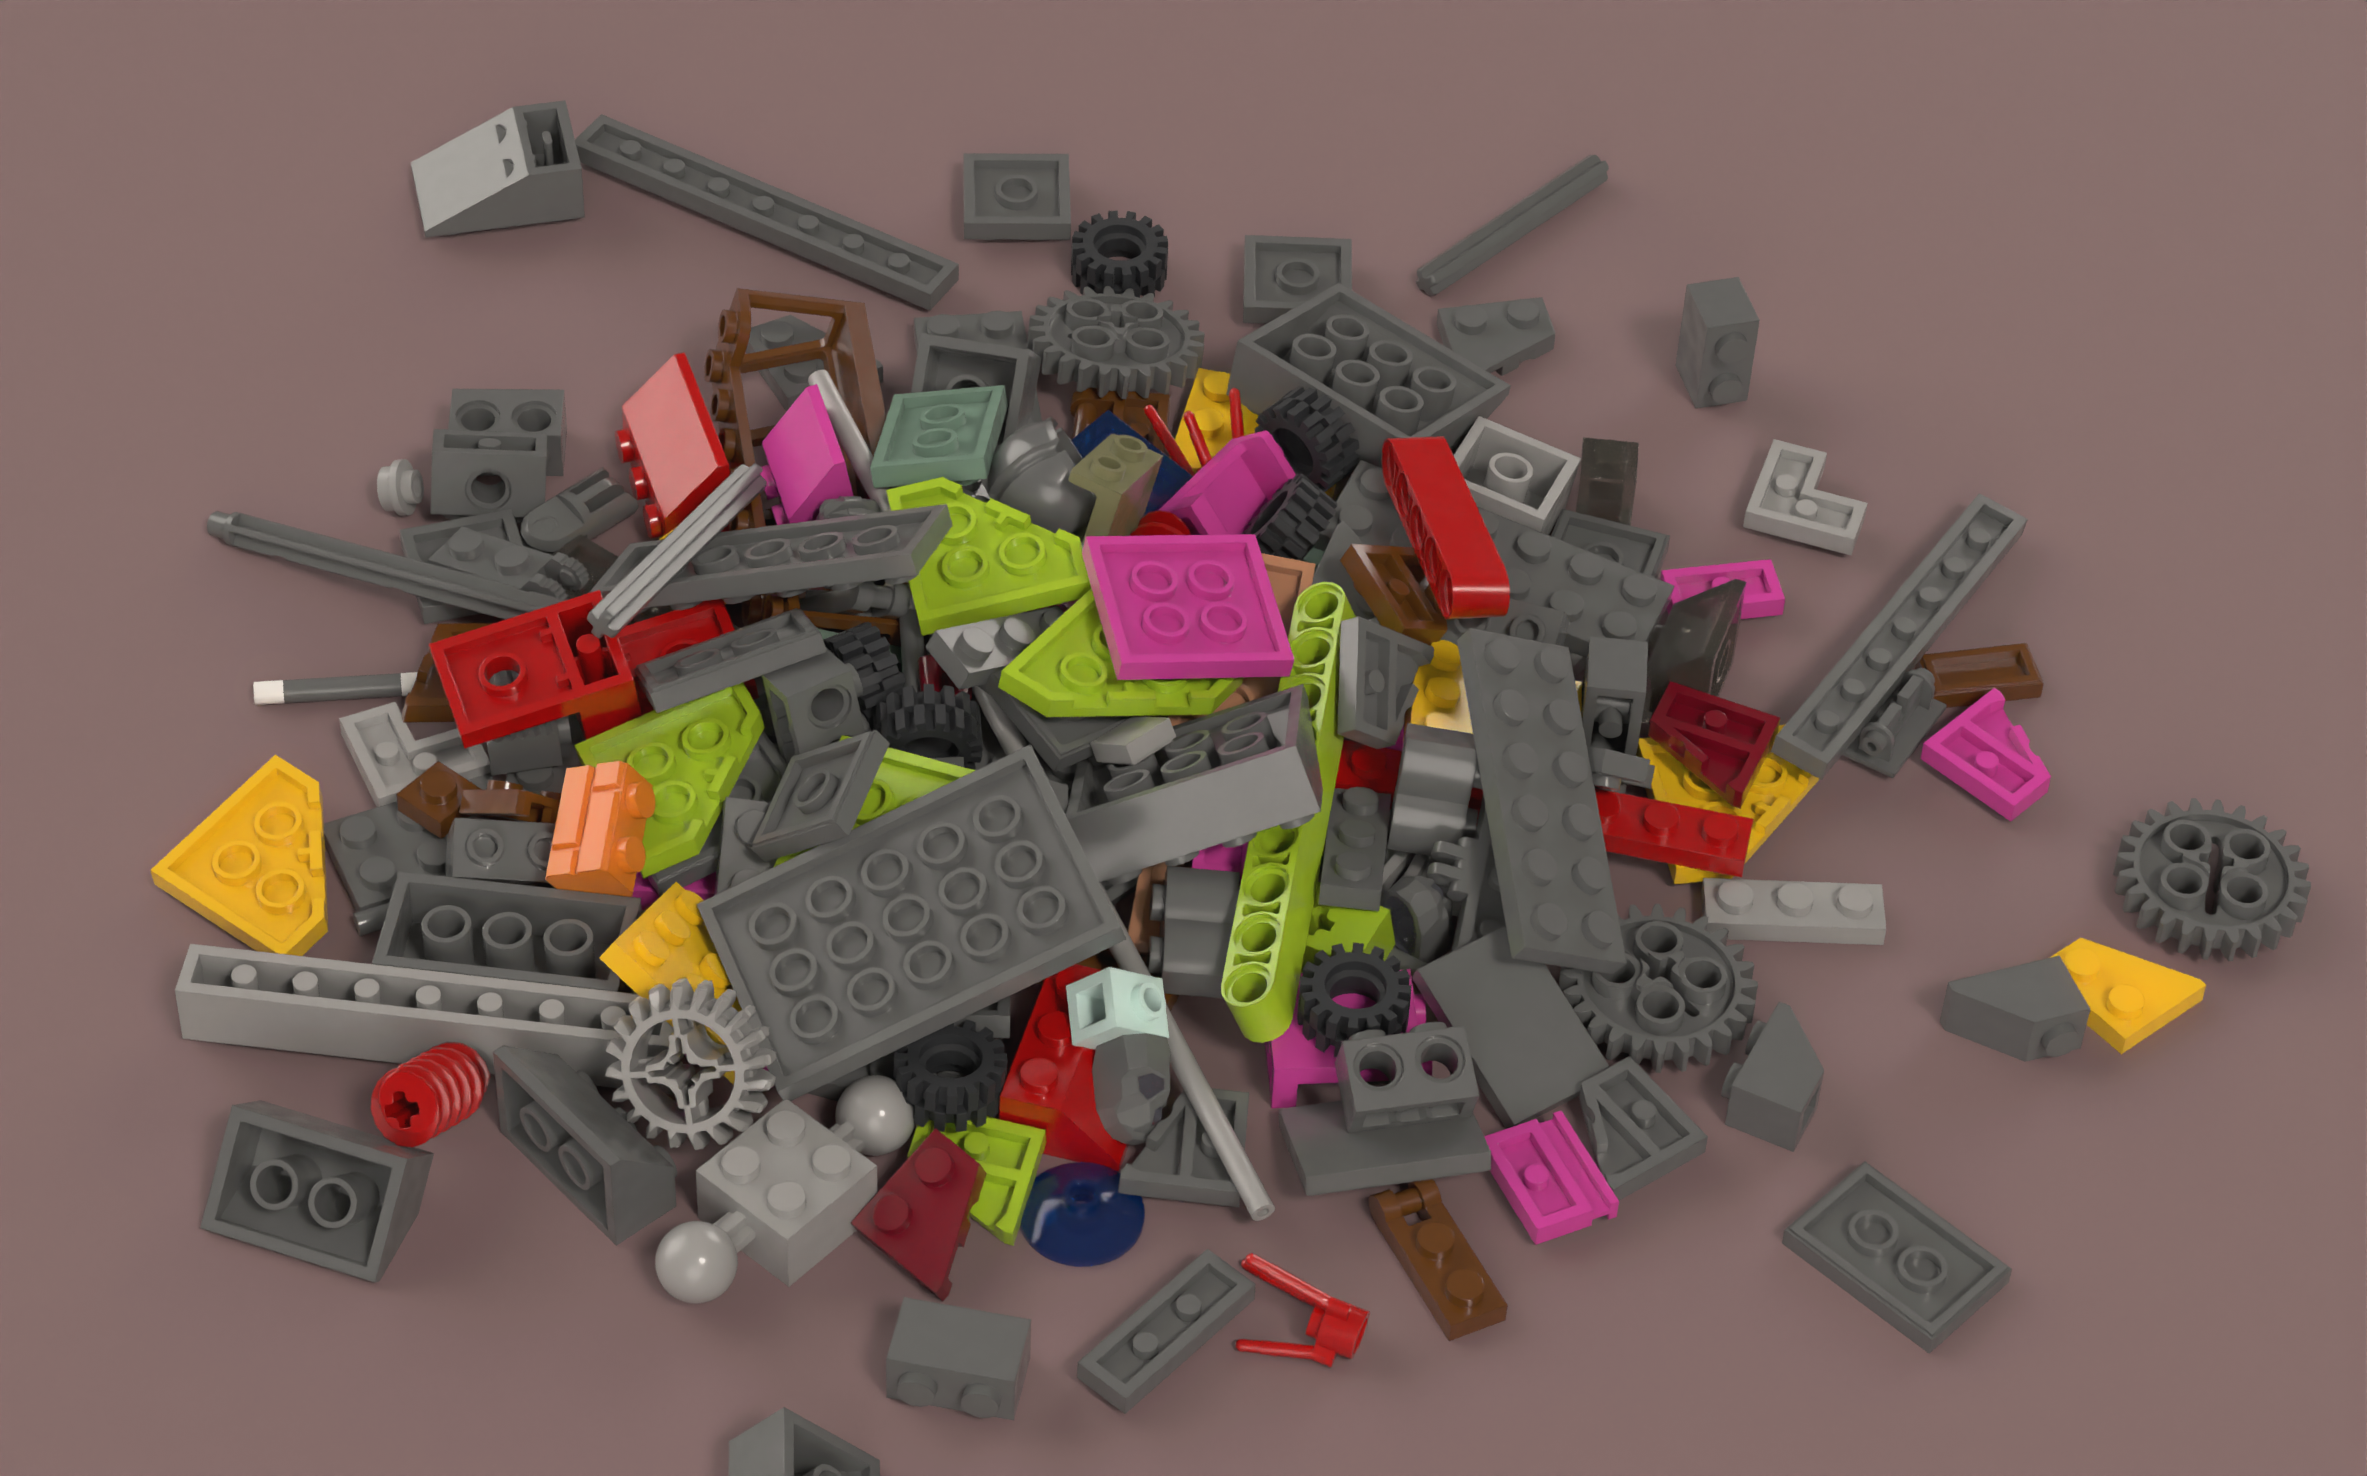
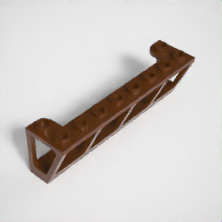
M737 288L730 309H723L718 322L719 341L716 349L708 350L704 364L705 381L712 383L713 387L710 417L712 421L718 422V438L729 463V476L741 464L751 467L755 463L753 447L762 446V441L775 427V425L750 430L741 374L814 359L823 361L824 370L829 373L874 457L886 420L865 303ZM751 308L832 317L826 335L822 339L745 354L751 332ZM837 438L845 460L853 496L870 499ZM760 494L729 523V531L773 526L774 517L772 510H763ZM884 579L880 580L878 585L883 586L885 581ZM816 587V588H809V589H808V590H829V591H832V590H830V589H825L824 587ZM806 591L792 597H779L776 592L755 595L742 604L743 625L748 626L795 608L800 609L799 599L806 597ZM802 610L810 621L820 628L847 630L859 624L870 622L872 627L876 626L880 630L881 638L885 637L890 645L901 647L899 619Z

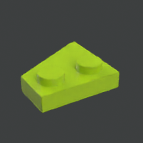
M987 1116L986 1124L978 1128L971 1120L967 1121V1131L956 1132L954 1123H946L945 1132L941 1133L980 1163L987 1173L979 1200L972 1206L969 1216L1004 1244L1014 1246L1045 1149L1046 1130ZM929 1120L924 1127L917 1125L907 1159L932 1133L934 1121Z

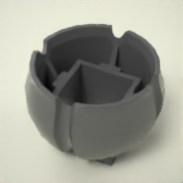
M1053 417L1045 421L1026 424L1011 433L999 446L992 459L987 479L980 480L990 498L1030 515L1031 523L1056 533L1060 528L1080 538L1082 543L1096 502V495L1069 482L1068 479L1072 468L1083 458L1063 428L1055 430L1058 423Z

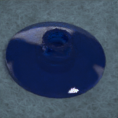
M1088 1162L1062 1164L1044 1171L1035 1178L1021 1219L1020 1229L1029 1245L1051 1261L1074 1267L1102 1265L1123 1256L1138 1241L1145 1222L1143 1199L1141 1196L1119 1193L1121 1173L1112 1168Z

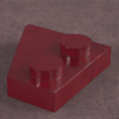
M1670 681L1650 719L1648 736L1731 806L1741 809L1778 734L1781 717Z
M935 1128L852 1220L851 1224L862 1236L943 1302L949 1296L952 1282L948 1277L957 1248L964 1247L971 1226L969 1220L970 1210L979 1200L987 1173L980 1163Z

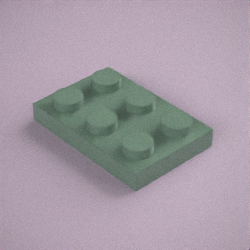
M1005 385L894 394L870 466L874 488H896L939 477H944L962 486L974 484L980 479H987L1008 406Z

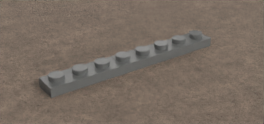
M603 114L575 139L580 162L925 309L931 310L959 280L958 263Z
M1979 493L1776 735L1771 752L1822 780L1860 734L1864 726L1869 723L1901 684V679L1905 673L1914 668L2022 536L2028 519Z

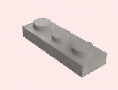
M1703 878L1701 890L1702 916L1709 917L1706 930L1709 933L1726 928L1729 930L1727 938L1729 940L1884 944L1886 920L1882 884Z

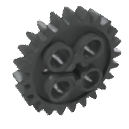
M1105 286L1104 293L1097 294L1091 288L1084 287L1082 296L1066 290L1064 291L1063 300L1050 296L1047 300V306H1036L1035 315H1030L1027 349L1032 350L1041 357L1042 373L1044 375L1058 373L1057 383L1060 385L1071 381L1077 382L1076 391L1082 392L1089 387L1097 388L1099 397H1104L1110 390L1116 391L1121 399H1127L1129 391H1136L1143 398H1149L1150 389H1155L1166 395L1169 394L1170 385L1183 388L1185 387L1186 378H1196L1197 368L1202 367L1205 334L1199 331V321L1188 320V310L1172 311L1173 301L1171 300L1157 304L1154 302L1153 293L1139 298L1134 296L1132 288H1128L1123 294H1115L1110 286Z
M2191 798L2188 811H2183L2177 804L2170 801L2167 804L2164 816L2153 809H2149L2145 823L2134 820L2131 824L2129 836L2123 835L2113 875L2118 877L2115 894L2125 896L2123 911L2129 913L2140 912L2136 924L2138 929L2155 925L2158 928L2155 939L2157 943L2174 937L2178 939V953L2183 954L2192 944L2199 946L2201 957L2204 960H2208L2213 948L2221 949L2224 957L2228 961H2233L2236 948L2241 947L2246 954L2254 958L2257 957L2260 943L2275 950L2280 936L2291 938L2296 922H2302L2308 902L2311 882L2307 881L2306 877L2309 865L2297 862L2301 850L2299 845L2283 846L2287 833L2284 829L2269 833L2264 830L2268 818L2265 815L2251 822L2245 819V806L2240 805L2232 814L2224 812L2221 800L2216 799L2211 810H2203L2199 801L2196 798ZM2212 843L2219 847V854L2213 884V891L2216 895L2212 906V915H2209L2205 912V896L2210 877L2208 861Z
M1635 904L1630 905L1628 919L1623 920L1618 915L1627 964L1614 974L1561 966L1558 986L1584 1027L1588 1029L1587 1032L1596 1045L1602 1042L1608 1044L1606 1059L1608 1060L1614 1059L1621 1052L1630 1054L1629 1056L1638 1065L1643 1058L1651 1059L1656 1073H1661L1664 1060H1673L1681 1072L1686 1071L1688 1057L1694 1056L1700 1063L1707 1066L1710 1064L1712 1049L1727 1055L1730 1052L1731 1040L1742 1041L1745 1035L1746 1023H1752L1758 981L1752 980L1754 963L1742 961L1744 953L1743 944L1726 946L1728 929L1723 928L1709 933L1706 931L1709 917L1704 915L1692 924L1685 921L1686 911L1682 907L1675 912L1672 918L1664 917L1660 904H1654L1651 916H1643Z

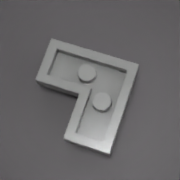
M1774 439L1747 506L1743 527L1852 555L1865 520L1868 503L1817 490L1825 469L1826 452Z
M396 702L339 718L341 735L376 807L396 802V794L437 761L443 763L467 780L491 773L490 761L482 744L464 749L457 728L415 741L407 724L403 723L402 714Z

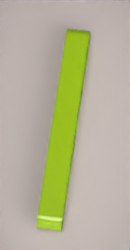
M1333 582L1313 584L1298 596L1294 605L1288 636L1294 656V663L1290 676L1280 678L1278 688L1279 692L1301 684L1305 687L1323 786L1321 812L1314 813V817L1309 822L1296 828L1281 829L1277 825L1258 831L1257 835L1249 841L1221 983V994L1244 1037L1252 1042L1264 1043L1273 1041L1284 1034L1293 1019L1344 736L1337 734L1341 621L1356 616L1341 586Z

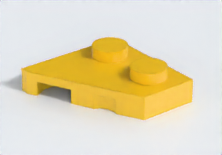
M2082 937L2051 956L2061 957L2090 1007L2087 1026L2120 1054H2123L2201 1002L2206 989V984L2198 978Z

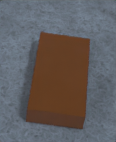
M2027 643L1924 654L1915 665V670L1917 668H1925L1933 674L1935 678L1933 699L1946 704V708L1973 705L1993 688L2002 693L2005 701L2041 697L2044 685Z

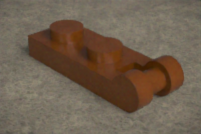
M1434 1179L1409 1182L1408 1189L1395 1194L1390 1189H1387L1369 1197V1208L1375 1224L1448 1341L1506 1320L1508 1307L1506 1301L1444 1206ZM1417 1212L1422 1222L1409 1226L1404 1216Z

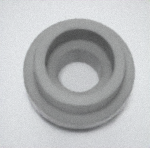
M407 459L394 460L391 466H383L379 470L377 492L382 508L385 511H395L399 516L413 514L417 503L422 501L424 484L421 473L417 469L414 470Z

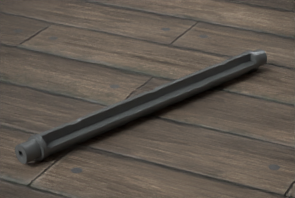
M215 511L210 515L207 522L208 533L211 536L224 539L228 545L272 557H284L286 560L386 588L402 589L403 592L504 620L565 601L561 598L535 591L526 592L516 586L240 512L227 514Z

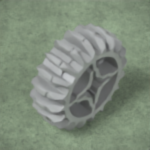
M687 978L678 979L673 983L671 992L664 984L655 985L648 992L649 1000L638 996L628 1005L631 1016L622 1015L614 1024V1029L621 1037L613 1038L607 1044L606 1052L619 1059V1061L612 1063L606 1069L605 1076L613 1080H622L623 1085L613 1093L612 1101L623 1102L628 1099L631 1101L634 1108L628 1112L626 1116L627 1122L634 1123L642 1116L650 1122L646 1128V1139L656 1138L665 1129L668 1131L670 1148H678L684 1143L687 1136L695 1150L704 1149L709 1144L711 1137L718 1144H725L733 1137V1128L744 1132L753 1124L751 1113H760L768 1104V1099L761 1091L769 1090L774 1086L776 1076L763 1068L776 1060L777 1052L768 1048H759L758 1044L769 1036L770 1027L759 1026L752 1029L747 1021L756 1013L755 1006L748 1005L738 1012L732 1007L736 1000V991L727 989L718 999L714 998L712 980L702 981L697 986L695 992ZM672 1019L674 1032L668 1036L669 1050L661 1051L656 1057H648V1044L655 1026L662 1021ZM705 1026L718 1034L726 1045L712 1041L707 1035ZM686 1054L690 1064H683L682 1061L678 1060ZM691 1064H699L700 1067L704 1068L696 1074L695 1068ZM727 1071H735L734 1087L727 1103L709 1108L708 1096L713 1092V1079L720 1078ZM658 1084L669 1087L675 1094L677 1102L667 1096Z

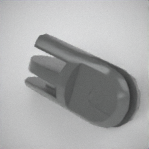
M602 467L532 509L522 521L520 538L525 547L553 556L558 552L568 555L635 514L639 506L637 500L630 493L624 492V487L616 479L609 477V472Z

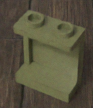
M1110 434L1072 468L1068 481L1096 495V502L1082 543L1085 542L1086 536H1130L1144 516L1163 455L1147 449L1143 441L1133 436Z

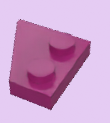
M1993 688L1925 741L1920 759L2011 822L2048 792L2051 775L2041 758L2031 751L2029 747L2030 740L2022 726L2012 725L2003 710L2005 704L2004 696L1999 690Z

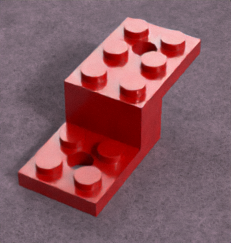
M600 590L430 643L431 655L464 749L572 714H576L584 739L587 740L653 711L654 708L640 689L634 668H636V665L734 631L735 629L723 599L702 601L700 604L689 609L674 610L627 625L614 638L607 635L597 638L591 633L593 626L587 620L588 613L603 599ZM511 670L519 674L512 683L497 686L489 683L490 678L500 671ZM754 678L743 682L752 699L759 698Z

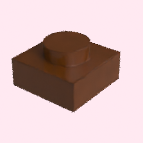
M437 761L396 794L398 811L442 839L449 833L454 818L470 817L469 815L459 813L463 790L482 789Z

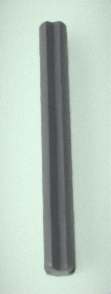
M1589 155L1420 267L1417 270L1418 279L1416 280L1418 288L1424 289L1429 296L1437 295L1607 181L1608 175L1606 171L1609 169L1607 162L1601 161L1597 155Z

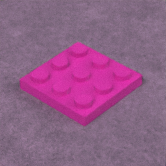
M1255 534L1086 536L1082 556L1117 680L1290 676L1294 656Z

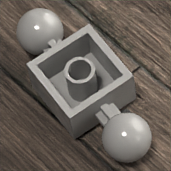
M871 1075L851 1083L838 1100L835 1112L836 1124L829 1130L790 1100H782L696 1170L698 1218L702 1221L682 1223L671 1229L661 1240L655 1256V1269L663 1288L674 1298L686 1303L699 1304L712 1301L721 1296L732 1284L737 1273V1253L740 1250L790 1287L857 1230L851 1224L852 1220L877 1194V1165L862 1154L879 1156L897 1150L908 1140L915 1126V1109L911 1104L906 1103L896 1081L886 1076Z

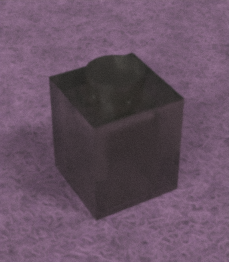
M1583 437L1575 512L1631 525L1637 483L1639 443Z

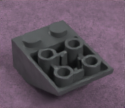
M566 100L511 107L411 162L425 238L496 228L504 229L512 226L544 222H559L585 217L582 167Z

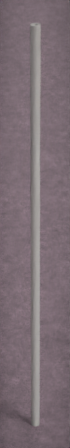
M826 370L815 371L809 376L808 383L810 386L818 385L833 430L870 500L877 502L880 512L891 511L886 490L890 489V487L874 488L870 470L873 455L833 380ZM978 686L972 687V692L1006 756L1028 746L1020 730L992 696ZM1100 882L1103 892L1126 937V940L1109 948L1119 969L1151 976ZM1166 1004L1169 1038L1167 1040L1171 1051L1170 1065L1252 1219L1255 1221L1263 1220L1274 1212L1275 1206Z

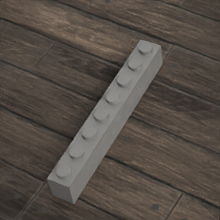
M190 944L175 988L183 1039L400 1064L408 1062L411 1058L419 1056L422 1052L428 1051L433 1046L448 1041L458 1042L476 1050L486 1062L490 1074H495L493 1051L502 1046L558 1054L575 1072L578 1070L585 1072L592 1079L595 1086L620 1088L623 1082L622 1080H613L605 1076L606 1069L612 1063L619 1061V1059L606 1052L607 1044L613 1038L621 1037L614 1029V1024L622 1015L631 1016L628 1005L639 996L632 993ZM662 1021L655 1026L648 1044V1057H656L661 1051L669 1050L668 1036L674 1032V1029L666 1021ZM658 1084L665 1094H673L669 1087Z

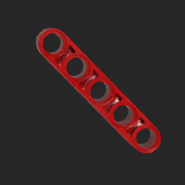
M1444 436L1385 439L1381 458L1383 479L1444 618L1463 619L1506 616L1510 603V584L1506 568Z

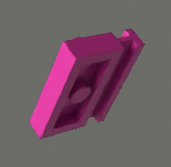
M1562 1110L1553 1113L1551 1120L1539 1123L1537 1119L1484 1136L1491 1150V1170L1489 1171L1535 1245L1592 1226L1593 1219L1605 1215L1608 1220L1617 1217L1619 1200Z

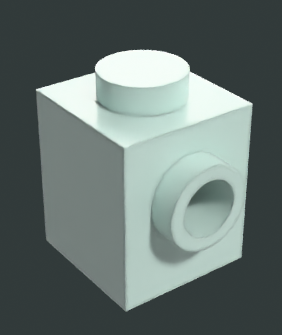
M1108 967L1066 986L1072 1045L1096 1050V1046L1130 1034L1147 1033L1169 1038L1162 978Z

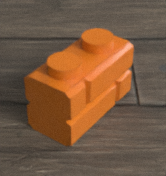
M622 761L597 764V767L586 765L566 768L545 880L556 889L632 897L636 874L645 865L646 855L642 842L646 820L653 815L655 810L653 785L628 763Z

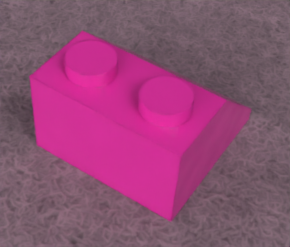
M817 384L806 387L762 441L768 464L762 466L761 476L767 481L764 492L767 500L778 497L780 502L778 505L771 506L776 525L814 521L825 499L853 496L845 460Z

